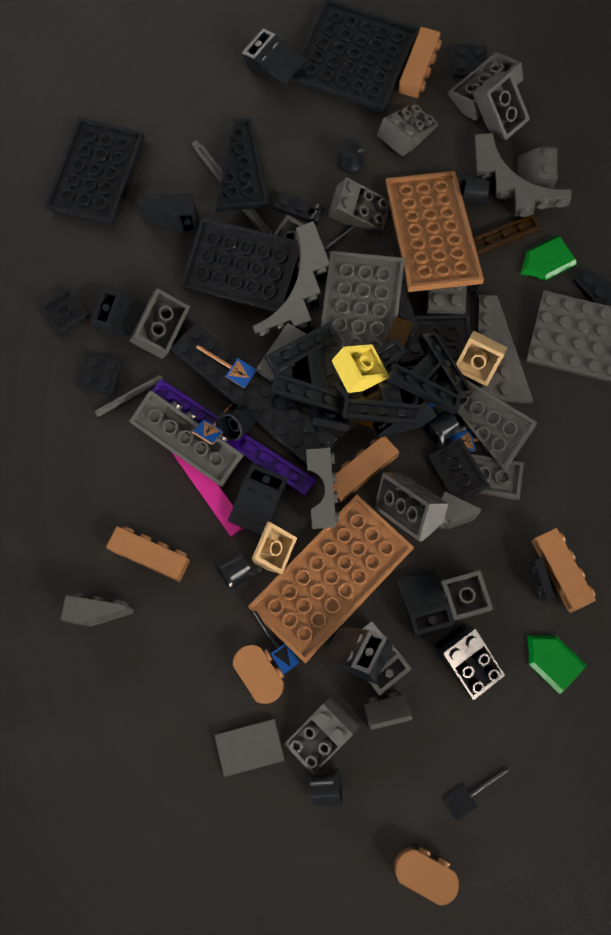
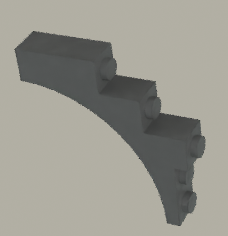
M493 133L475 135L476 177L484 180H495L496 199L514 197L515 216L527 217L533 215L534 208L545 209L547 207L562 208L569 206L572 197L571 190L545 188L524 180L515 174L500 157L496 149Z
M314 221L296 227L295 235L298 242L300 260L297 281L286 302L269 318L253 326L252 329L255 335L259 334L260 337L271 333V329L276 327L278 330L283 329L289 322L299 330L308 327L307 323H310L311 318L304 301L306 300L307 303L314 301L320 294V289L313 273H316V275L322 274L327 271L326 268L330 265Z

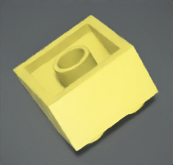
M373 345L343 347L332 359V363L348 393L364 391L388 378V373Z

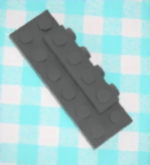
M150 390L129 422L223 487L244 454L227 443V438L223 435H220L212 445L192 433L200 424L196 421L198 417L189 411L187 414L181 411V405L175 401L170 403Z

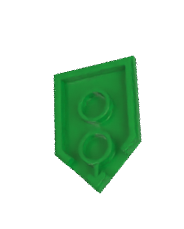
M555 236L526 251L521 275H530L546 281L575 266L576 259L561 237Z
M527 636L529 665L558 694H561L583 671L586 664L557 636Z

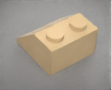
M473 331L456 365L463 375L487 386L504 357L507 347Z
M267 522L252 557L253 562L268 571L282 574L297 537L273 523Z

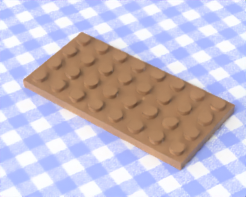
M455 171L385 178L400 256L405 258L404 275L408 292L483 284L484 278Z
M358 495L339 512L340 522L336 523V527L324 528L284 569L283 573L279 574L248 606L252 612L254 610L258 612L264 624L305 664L414 549L404 537Z

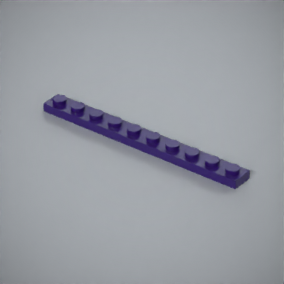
M162 379L152 390L170 403L175 401L181 405V411L187 414L189 411L197 416L196 421L199 423L206 420L213 424L218 417ZM246 434L237 441L227 440V443L244 454L243 457L257 466L288 478L287 485L303 496L307 495L316 482V479Z

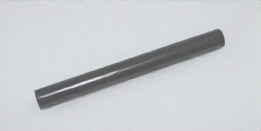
M157 375L95 410L96 415L100 417L157 385L162 379L161 375Z

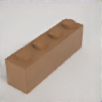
M424 27L420 28L400 80L399 93L418 98L420 92H424L426 86L425 78H429L431 73L430 65H434L437 55L435 52L439 51L442 40H439L440 32Z
M386 436L373 439L370 442V447L366 450L364 448L355 455L356 458L351 462L348 460L340 467L341 470L336 473V483L333 484V491H337L339 504L398 457L399 451Z
M126 526L123 529L116 527L106 547L108 550L178 582L181 581L190 562L186 557V553L177 549L173 552L168 549V545L162 542L155 544L151 542L152 538L141 534L139 537L133 534L134 530Z
M555 528L531 541L539 557L543 559L545 568L569 613L596 601L595 592L584 579L585 574L580 567L578 568L572 550L567 548L565 544L566 539L562 532Z

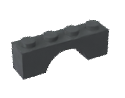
M330 448L306 449L307 470L316 473L324 484V496L321 502L310 509L312 529L336 527V523H339L340 520L339 511H335L334 504L338 503L337 491H333V484L336 483V472H332L331 464H335L334 452H330Z

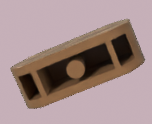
M248 645L236 653L233 667L256 702L263 704L273 703L283 693L284 682L282 678L285 676L278 667H273L270 662L273 659L267 649L263 651L258 646Z
M414 847L402 850L396 857L394 865L395 874L402 885L438 905H446L456 897L459 882L456 873L450 868L451 863L440 857L438 860L430 857L431 852L422 847L419 850Z

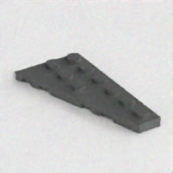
M479 295L477 333L506 346L507 350L489 384L485 386L476 381V386L503 402L532 404L533 398L498 296Z
M436 370L430 381L444 388L447 384L439 371ZM467 380L474 393L469 397L460 399L457 414L502 469L506 471L536 427L537 422Z

